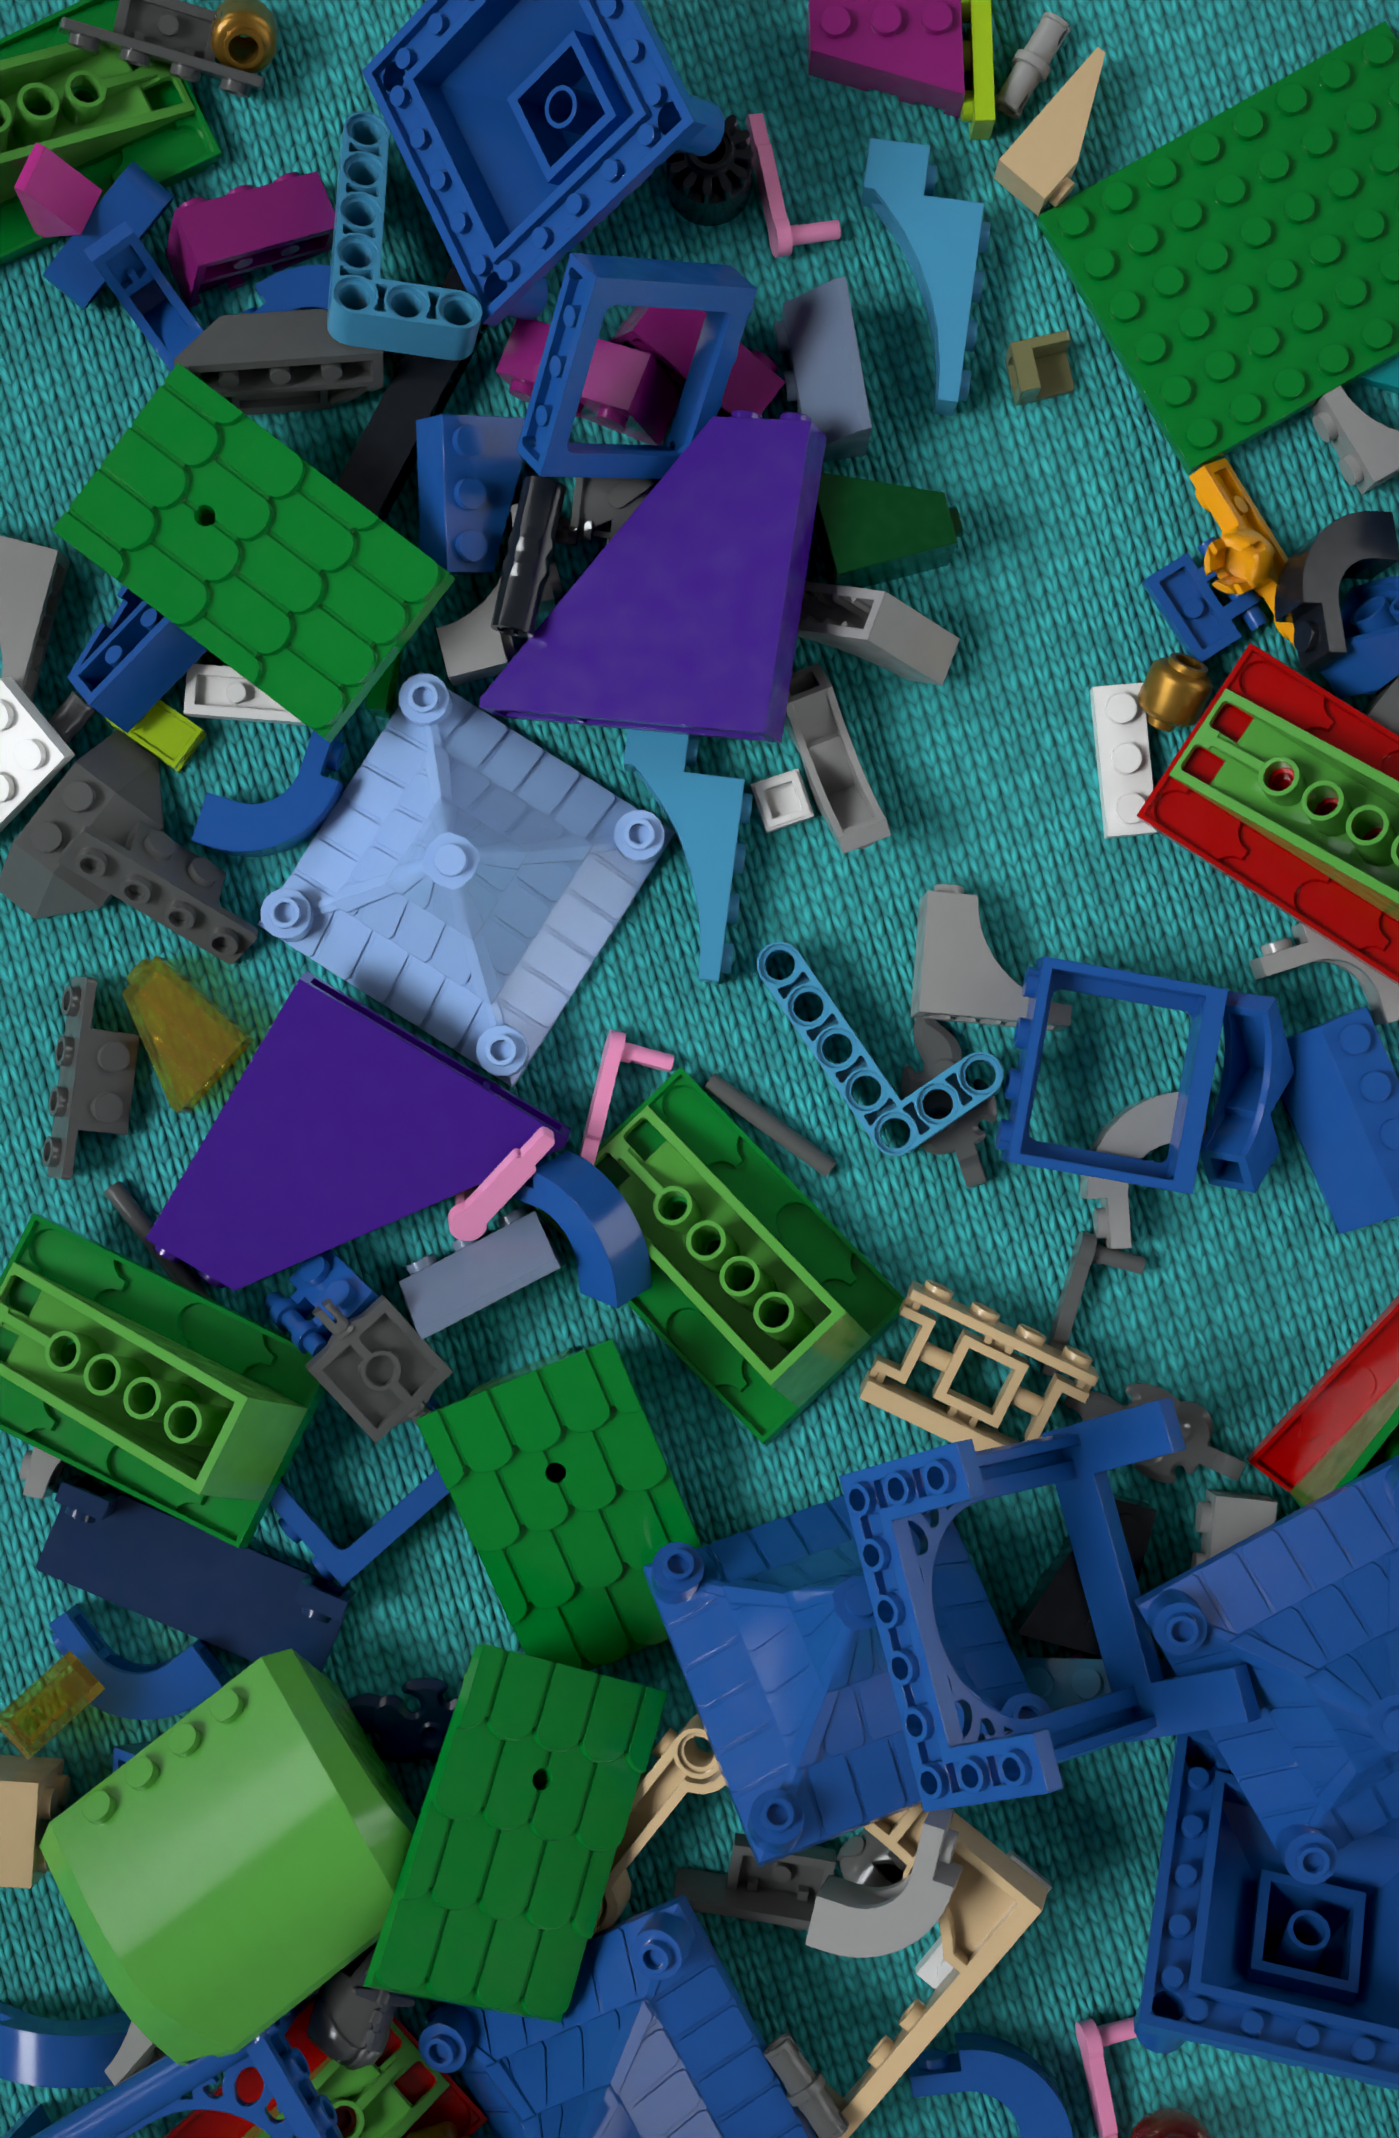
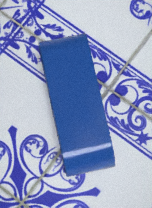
M133 161L95 206L82 234L72 235L47 267L43 277L84 311L107 283L83 250L125 220L141 241L168 208L175 196Z

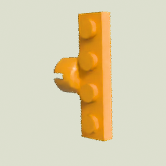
M1226 457L1206 464L1189 476L1195 486V495L1198 502L1205 510L1211 512L1221 529V538L1212 541L1208 545L1204 556L1206 576L1216 572L1219 580H1216L1212 585L1217 590L1228 595H1240L1254 589L1259 596L1264 598L1273 612L1277 630L1284 638L1290 640L1295 648L1293 623L1276 622L1274 610L1276 586L1288 558Z

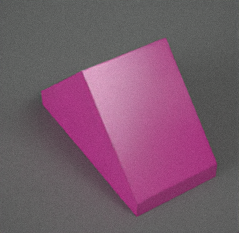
M35 143L14 186L35 234L42 237L81 235L102 192L98 186L47 147Z

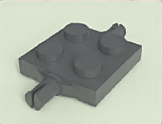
M383 1295L360 1315L349 1320L332 1303L330 1298L324 1300L321 1304L331 1313L334 1319L331 1320L319 1306L316 1307L313 1315L333 1335L330 1337L327 1345L304 1366L375 1443L383 1438L394 1426L409 1419L418 1426L415 1419L431 1412V1409L426 1404L434 1389L450 1376L453 1371L424 1339L421 1340L414 1328Z

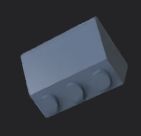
M840 277L783 303L782 321L774 322L778 353L787 352L790 370L782 372L783 380L785 381L784 391L787 402L796 401L797 413L810 417L811 421L827 436L823 462L865 456L872 430L846 277Z
M522 1206L497 1219L496 1221L500 1229L484 1238L481 1236L472 1241L458 1239L451 1243L455 1253L437 1261L432 1253L406 1267L410 1276L399 1281L421 1340L566 1264L538 1210L527 1214Z

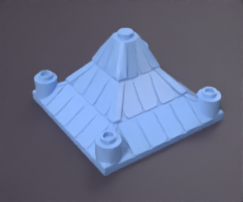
M420 671L418 674L409 677L402 684L399 692L398 708L301 857L292 874L282 888L271 892L264 899L260 909L261 920L257 925L479 1065L488 1073L514 1087L671 842L675 832L663 825L653 813L638 810L455 694L437 676Z

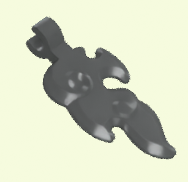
M919 1018L915 1020L913 1030L914 1042L925 1066L920 1073L915 1072L911 1066L904 1067L901 1078L903 1099L962 1059V1051L958 1041L936 1020ZM981 1079L974 1081V1089L976 1090L989 1088ZM944 1091L931 1092L924 1101L925 1113L933 1119L947 1117L953 1108L951 1096ZM994 1096L921 1145L924 1150L936 1155L956 1152L967 1188L988 1182L975 1145L986 1137V1134L978 1127L979 1122L982 1120L995 1122L997 1119V1107Z
M1140 1383L1127 1385L1125 1391L1132 1399L1128 1405H1121L1109 1396L1095 1391H1089L1090 1395L1086 1403L1070 1396L1065 1398V1405L1077 1411L1082 1419L1087 1421L1172 1397L1186 1450L1134 1463V1466L1140 1473L1155 1481L1174 1483L1176 1481L1175 1467L1183 1466L1188 1474H1192L1198 1469L1200 1464L1238 1481L1245 1467V1462L1209 1446L1213 1433V1422L1206 1409L1193 1402H1181L1172 1394L1157 1386Z

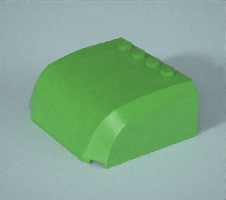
M291 1648L257 1659L49 1822L39 1847L76 1928L110 1992L130 2020L152 2043L174 2062L185 2066L188 2065L189 2060L214 2055L219 2058L236 2054L378 1941L417 1821L339 1687Z

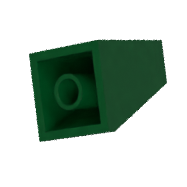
M821 472L814 529L829 584L864 588L944 567L949 564L955 548H958L957 537L963 536V529L956 506L948 508L945 493Z

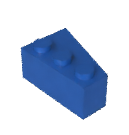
M440 414L416 420L420 550L451 575H474L492 573L494 571L523 458L516 449L525 418Z
M123 585L117 594L123 601L108 626L102 623L98 625L67 678L89 706L128 733L161 697L182 678L207 649Z

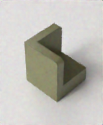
M1069 330L1010 343L1004 359L1015 406L1072 393L1074 383L1066 353L1071 342Z

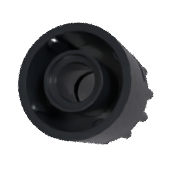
M730 115L726 118L722 140L710 154L695 156L676 150L666 160L669 199L676 211L694 224L701 226L725 224L737 217L750 199L754 153L750 146V133L747 130L741 131L736 127L737 119L735 115Z

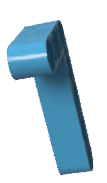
M368 111L353 113L345 120L339 155L327 312L328 332L336 341L348 346L451 361L465 359L473 353L482 317L481 304L474 296L461 290L380 278L389 127L385 120L377 114Z
M773 942L766 945L759 953L757 971L760 978L875 1146L881 1152L892 1157H902L911 1153L989 1100L1000 1090L1003 1083V1068L1000 1061L989 1053L974 1052L901 1100L802 955L792 945L785 942ZM778 954H788L795 961L793 973L783 980L771 978L768 972L770 960ZM807 995H816L823 1001L821 1016L812 1022L800 1020L797 1015V1004ZM836 1036L846 1037L852 1044L851 1056L840 1064L829 1062L825 1056L827 1042ZM976 1062L989 1064L996 1073L994 1083L985 1090H976L970 1087L966 1081L968 1068ZM863 1078L876 1079L881 1086L879 1100L870 1106L858 1104L853 1096L855 1084ZM944 1091L951 1096L953 1108L947 1117L933 1119L925 1113L924 1101L931 1092ZM893 1119L905 1121L910 1128V1138L900 1148H890L882 1139L884 1125Z

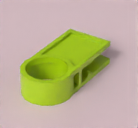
M161 700L128 733L106 718L116 730L124 733L178 773L181 772L207 735L203 732V729Z

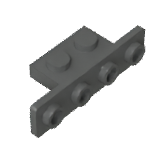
M119 0L113 32L66 17L61 19L59 32L69 35L68 44L76 48L98 53L100 45L119 50V59L124 62L149 68L151 60L171 66L169 74L174 77L200 83L201 75L221 81L220 90L241 97L249 98L251 90L260 92L264 87V77L214 62L215 54L211 46V28L217 13L216 11L180 0Z
M141 820L130 831L125 848L91 827L83 826L61 852L59 857L61 865L228 964H234L257 939L259 930L218 905L226 872L217 868L208 859L199 857L173 841L167 834L155 830Z
M72 977L71 986H66L62 997V1013L67 1016L65 1034L59 1037L55 1051V1061L57 1066H60L58 1086L53 1087L49 1098V1113L51 1116H54L52 1136L46 1138L42 1153L43 1164L45 1167H48L47 1176L57 1179L71 1180L78 1130L127 1135L140 1035L91 1029L97 979L91 977Z
M735 1833L728 1874L679 1867L675 1877L673 1899L684 1894L695 1913L707 1912L736 1917L747 1922L760 1921L789 1926L795 1930H809L816 1896L827 1876L834 1874L836 1850L813 1846L758 1868L746 1834Z

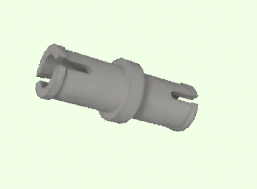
M1044 12L1026 47L1017 50L1012 59L1014 67L995 96V108L1004 115L1013 119H1019L1037 84L1046 81L1051 72L1049 64L1063 40L1071 31V28L1068 27L1069 24L1063 18L1051 12Z

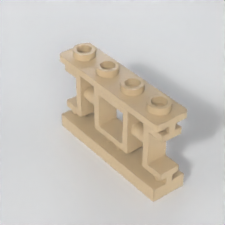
M927 1279L924 1285L912 1281L908 1294L899 1308L901 1316L920 1324L901 1364L877 1354L871 1369H868L860 1385L859 1399L951 1443L972 1439L975 1451L1018 1443L1019 1441L978 1422V1420L998 1429L1011 1404L1033 1415L1024 1433L1025 1441L1041 1438L1042 1431L1061 1393L1086 1403L1090 1395L1089 1391L1092 1386L1095 1387L1099 1376L1096 1368L1091 1366L1093 1359L1087 1354L1070 1346H1065L1063 1351L1057 1350L1044 1343L1047 1337L1041 1332L1024 1324H1018L1017 1329L998 1321L1000 1314L995 1310L974 1301L970 1307L952 1299L954 1295L952 1290ZM923 1305L982 1333L983 1336L980 1337L963 1328L951 1353L927 1342L936 1323V1315L920 1308V1306ZM969 1348L1011 1368L992 1408L949 1388ZM1015 1349L1072 1376L1075 1380L1072 1381L1055 1372L1043 1397L1019 1386L1029 1367L1028 1359L1014 1353L1013 1350ZM917 1360L922 1361L942 1371L932 1390L934 1399L947 1404L948 1407L886 1378V1376L906 1384Z

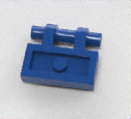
M1215 537L1208 539L1197 547L1203 558L1208 545L1216 540ZM1187 552L1146 578L1142 585L1186 653L1204 663L1242 637L1232 622L1235 618L1242 616L1251 632L1269 620L1258 605L1262 600L1254 589L1240 595H1228L1232 602L1223 607L1208 585V582L1216 578L1219 580L1216 572L1206 576L1204 566L1198 569Z
M330 1249L305 1260L288 1279L297 1288L291 1297H284L279 1292H273L266 1297L264 1304L270 1311L271 1321L280 1330L291 1333V1341L298 1350L304 1354L308 1351L314 1357L327 1345V1341L333 1335L316 1316L312 1320L305 1319L314 1308L319 1306L333 1320L334 1317L321 1304L324 1300L330 1298L332 1303L349 1320L364 1312L380 1296Z

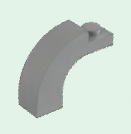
M1301 923L1291 926L1297 946H1293L1291 938L1288 937L1261 946L1263 956L1249 961L1255 980L1308 963L1323 962L1336 965L1350 973L1361 985L1375 1026L1399 1020V986L1358 961L1349 953Z
M1179 1092L1147 1097L1123 1109L1104 1126L1089 1150L1142 1159L1152 1150L1170 1144ZM1205 1120V1126H1204L1202 1141H1203V1139H1204V1137H1205V1135H1206V1120ZM1081 1175L1080 1198H1100L1101 1208H1094L1093 1228L1097 1239L1103 1238V1246H1106L1108 1249L1132 1248L1128 1199L1129 1183Z
M954 1809L929 1811L923 1823L912 1872L900 1882L885 1887H869L829 1874L816 1896L805 1945L839 1956L869 1958L897 1952L915 1943L928 1933L943 1914L963 1869L962 1865L951 1862L959 1832L950 1829Z

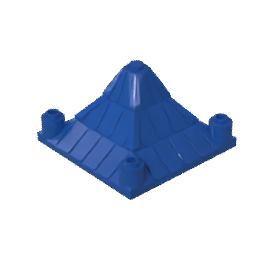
M427 0L362 70L365 80L467 292L474 296L481 304V322L487 325L497 326L505 317L532 320L539 316L548 300V285L544 276L561 261L567 252L576 247L591 232L595 225L600 224L620 205L627 195H630L652 174L653 170L657 166H661L676 150L695 156H706L717 148L724 134L725 120L722 110L716 103L688 94L678 72L675 71L672 65L671 58L658 33L655 32L652 21L641 0Z
M1399 1455L1134 1600L1177 1676L1247 1664L1261 1718L1249 1723L1208 1729L1276 1848L1291 1877L1303 1884L1316 1885L1325 1882L1334 1874L1338 1866L1339 1855L1337 1850L1345 1847L1355 1839L1358 1840L1386 1825L1392 1819L1399 1818Z
M844 1495L795 1512L784 1518L759 1525L751 1530L715 1541L704 1547L695 1549L689 1544L674 1542L659 1549L654 1556L653 1563L643 1567V1573L758 1868L922 1804ZM929 1512L923 1516L931 1525V1513ZM951 1521L941 1538L935 1556L932 1575V1601L937 1630L952 1667L964 1685L978 1700L1002 1715L1018 1719H1030L1052 1712V1709L1044 1699L1038 1695L1031 1694V1691L1028 1689L1021 1669L1009 1647L1006 1636L990 1605L978 1574L970 1561L959 1532L953 1521ZM909 1526L916 1554H919L921 1547L919 1538ZM956 1702L955 1707L961 1730H963L964 1712L961 1705ZM981 1721L980 1734H987V1730Z
M1201 1730L1177 1734L1173 1758L1167 1774L1169 1794L1141 2000L1134 2018V2032L1138 2040L1147 2049L1155 2053L1168 2054L1174 2052L1186 2040L1244 2055H1253L1290 2066L1308 2068L1311 2071L1336 2077L1354 2079L1361 2083L1382 2088L1399 2090V1818L1392 1819L1386 1825L1358 1840L1355 1839L1345 1847L1337 1850L1339 1855L1338 1866L1334 1874L1325 1882L1316 1885L1303 1884L1291 1877L1276 1848L1209 1731Z
M684 1894L595 1933L592 1939L587 1940L570 2005L566 2012L563 2013L562 2020L559 2023L540 2021L446 2002L433 2005L425 2015L429 2024L419 2038V2051L422 2059L429 2067L438 2072L450 2073L460 2069L462 2078L476 2104L488 2118L486 2122L495 2138H817L803 2112L800 2111L798 2106L793 2107L786 2098L787 2089L763 2054L766 2051L767 2045Z

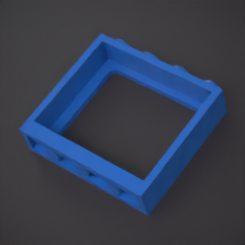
M570 253L516 451L542 477L661 479L713 416H717L722 406L723 394L732 366L738 356V347L748 316L753 309L757 288L731 265ZM613 305L707 311L666 446L568 443L603 318L608 308Z
M1045 956L1036 959L1035 967H1027L1023 981L1022 996L1029 998L1026 1018H1018L1014 1032L1013 1047L1021 1049L1017 1069H1009L1005 1084L1004 1098L1012 1099L1008 1120H1000L996 1135L995 1148L1003 1150L1001 1161L1193 1194L1228 989ZM1057 990L1186 1012L1190 1016L1191 1025L1167 1158L1164 1161L1153 1162L1036 1141L1030 1137L1029 1125L1051 999Z
M431 1396L426 1405L431 1411L441 1408ZM436 1469L347 1548L338 1547L281 1481L270 1504L282 1517L278 1520V1524L284 1533L297 1544L303 1541L315 1556L312 1558V1563L319 1573L330 1582L336 1579L343 1587L449 1493V1490H447L438 1469Z

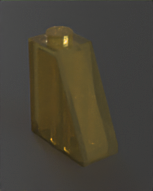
M155 956L150 961L148 958H145L127 976L126 980L130 985L122 992V995L170 1106L177 1113L188 1114L255 1039L167 959Z
M69 1651L0 1713V1733L29 1762L106 1688Z

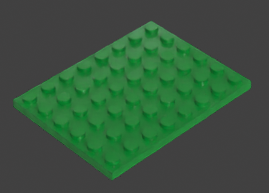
M1386 21L1063 201L1056 208L1053 207L1038 216L1037 225L1188 475L1316 404L1323 395L1339 386L1344 388L1399 357V42Z

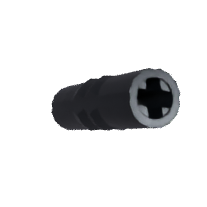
M526 476L524 478L514 525L508 538L507 554L502 564V578L491 621V628L502 634L519 638H532L534 635L544 587L550 575V561L555 551V538L566 494V486L555 480L540 476Z

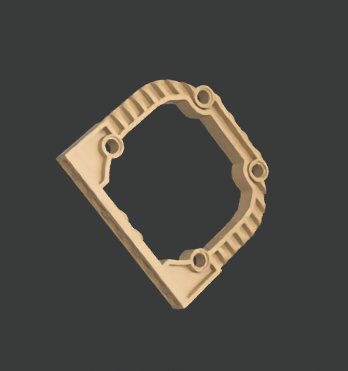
M698 1713L689 1720L679 1734L672 1728L667 1731L651 1752L658 1758V1761L649 1772L646 1770L645 1773H641L622 1842L616 1849L593 1934L613 1926L623 1913L631 1893V1881L626 1868L686 1793L704 1795L719 1791L726 1785L714 1753L704 1752L696 1745L694 1737H703L708 1740ZM922 1804L863 1827L906 1864L903 1879L912 1872L923 1823L929 1813L924 1812ZM955 1812L950 1829L959 1832L951 1862L962 1865L963 1869L953 1894L938 1920L942 1938L943 1959L953 1969L924 2003L918 1998L911 2003L899 2020L898 2024L902 2029L893 2040L885 2035L878 2042L867 2059L871 2066L844 2098L829 2085L825 2084V2089L849 2122L848 2129L839 2138H849L1043 1910L1049 1889Z

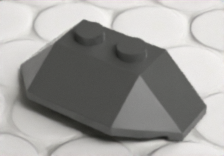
M325 309L222 315L174 358V367L177 363H180L240 409L245 415L332 409L358 398L367 390L373 392L383 388V351L348 346L336 341L328 332V311Z
M118 730L79 758L12 843L0 874V892L35 919L104 908L113 895L61 865L59 857L83 826L91 827L124 848L130 831L140 820L155 830L162 832L165 827L160 782V761Z

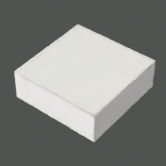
M798 768L750 784L766 834L814 818V813Z

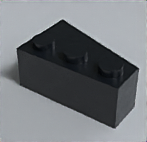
M1113 1493L1138 1584L1157 1510L1147 1502ZM1068 1534L1063 1541L1064 1545L1049 1568L1044 1570L1036 1582L1037 1586L1022 1609L1017 1611L1010 1623L1017 1634L1101 1656Z

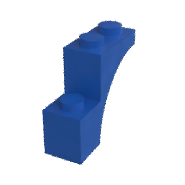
M1228 991L1223 1016L1225 1052L1221 1087L1211 1123L1201 1143L1200 1156L1209 1184L1256 1193L1280 1151L1271 1112L1295 1071L1276 998Z

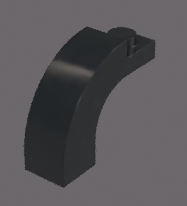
M1362 511L1345 515L1332 522L1301 545L1285 563L1276 586L1275 620L1276 622L1293 623L1294 645L1298 651L1301 671H1319L1347 653L1339 606V585L1342 578L1371 580L1399 561V549L1392 512Z

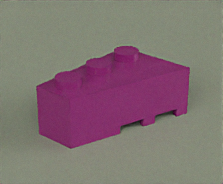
M809 0L806 23L808 75L869 92V89H874L898 96L901 102L914 105L916 101L945 110L944 114L959 118L965 96L961 0Z
M318 171L305 175L291 172L280 176L268 185L256 188L253 185H242L232 189L223 197L208 201L204 197H197L184 202L174 211L165 256L186 307L189 309L201 304L202 302L198 294L226 282L231 291L245 286L242 276L260 268L271 265L274 273L332 250L335 212Z
M635 306L610 342L623 346L629 343L640 351L652 354L666 374L684 388L707 313L702 310ZM741 343L739 344L738 356L732 366L723 394L722 406L717 413V417H731L732 412L737 410L751 411L760 415L763 413L785 383L775 373L777 366L769 357L758 350H753L751 353Z
M517 319L496 372L510 386V394L529 403L550 324L533 319ZM597 339L575 417L592 421L644 443L661 446L682 393L652 354Z

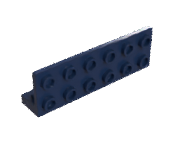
M78 1474L61 1483L54 1501L62 1504L37 1562L36 1569L39 1572L252 1662H255L262 1656L292 1648L321 1673L323 1672L356 1593L355 1591L251 1547H247V1549L237 1548L154 1506Z

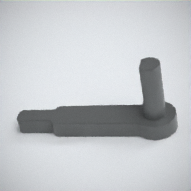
M1080 1231L1073 1247L1070 1265L1047 1345L1063 1351L1067 1345L1091 1263L1096 1265L1105 1264L1142 1275L1145 1257L1117 1249H1108L1106 1246L1097 1244L1095 1234ZM1042 1363L1040 1368L1041 1374L1053 1377L1055 1372L1058 1373L1059 1371Z

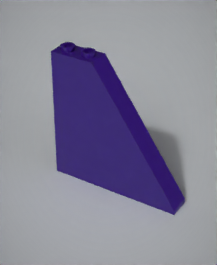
M744 410L733 411L731 417L713 416L534 632L533 637L527 640L480 697L479 708L500 718L781 743L827 436L811 421L810 417L799 413H782L780 419H762L763 417L760 414Z
M306 971L299 978L148 1233L146 1240L155 1244V1251L162 1257L177 1263L184 1261L198 1269L199 1276L207 1283L218 1288H225L227 1286L235 1291L481 1184L513 1149H520L540 1127H547L554 1133L555 1144L545 1155L555 1152L565 1146L569 1139L571 1128Z

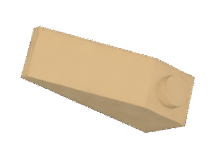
M1099 47L1093 51L998 161L993 178L1037 216L1049 204L1056 208L1066 199L1076 184L1071 178L1079 159L1105 57V52Z

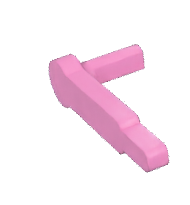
M763 113L747 115L746 125L750 133V144L754 153L753 164L773 256L775 258L790 256L793 246L839 240L841 228L838 220L790 225L785 210L772 145L769 143Z
M610 1029L604 1045L579 1153L580 1157L592 1165L595 1164L620 1061L625 1063L631 1062L665 1072L671 1071L674 1062V1055L625 1042L626 1033Z
M544 1126L540 1127L520 1149H513L476 1190L475 1187H472L455 1195L456 1205L448 1213V1226L451 1235L462 1241H472L485 1233L487 1223L536 1172V1164L554 1146L555 1139L552 1130Z
M1135 2016L1097 2026L1092 2018L1078 2021L1075 2024L1094 2123L1099 2138H1118V2128L1105 2067L1103 2047L1136 2038L1137 2036L1134 2032Z

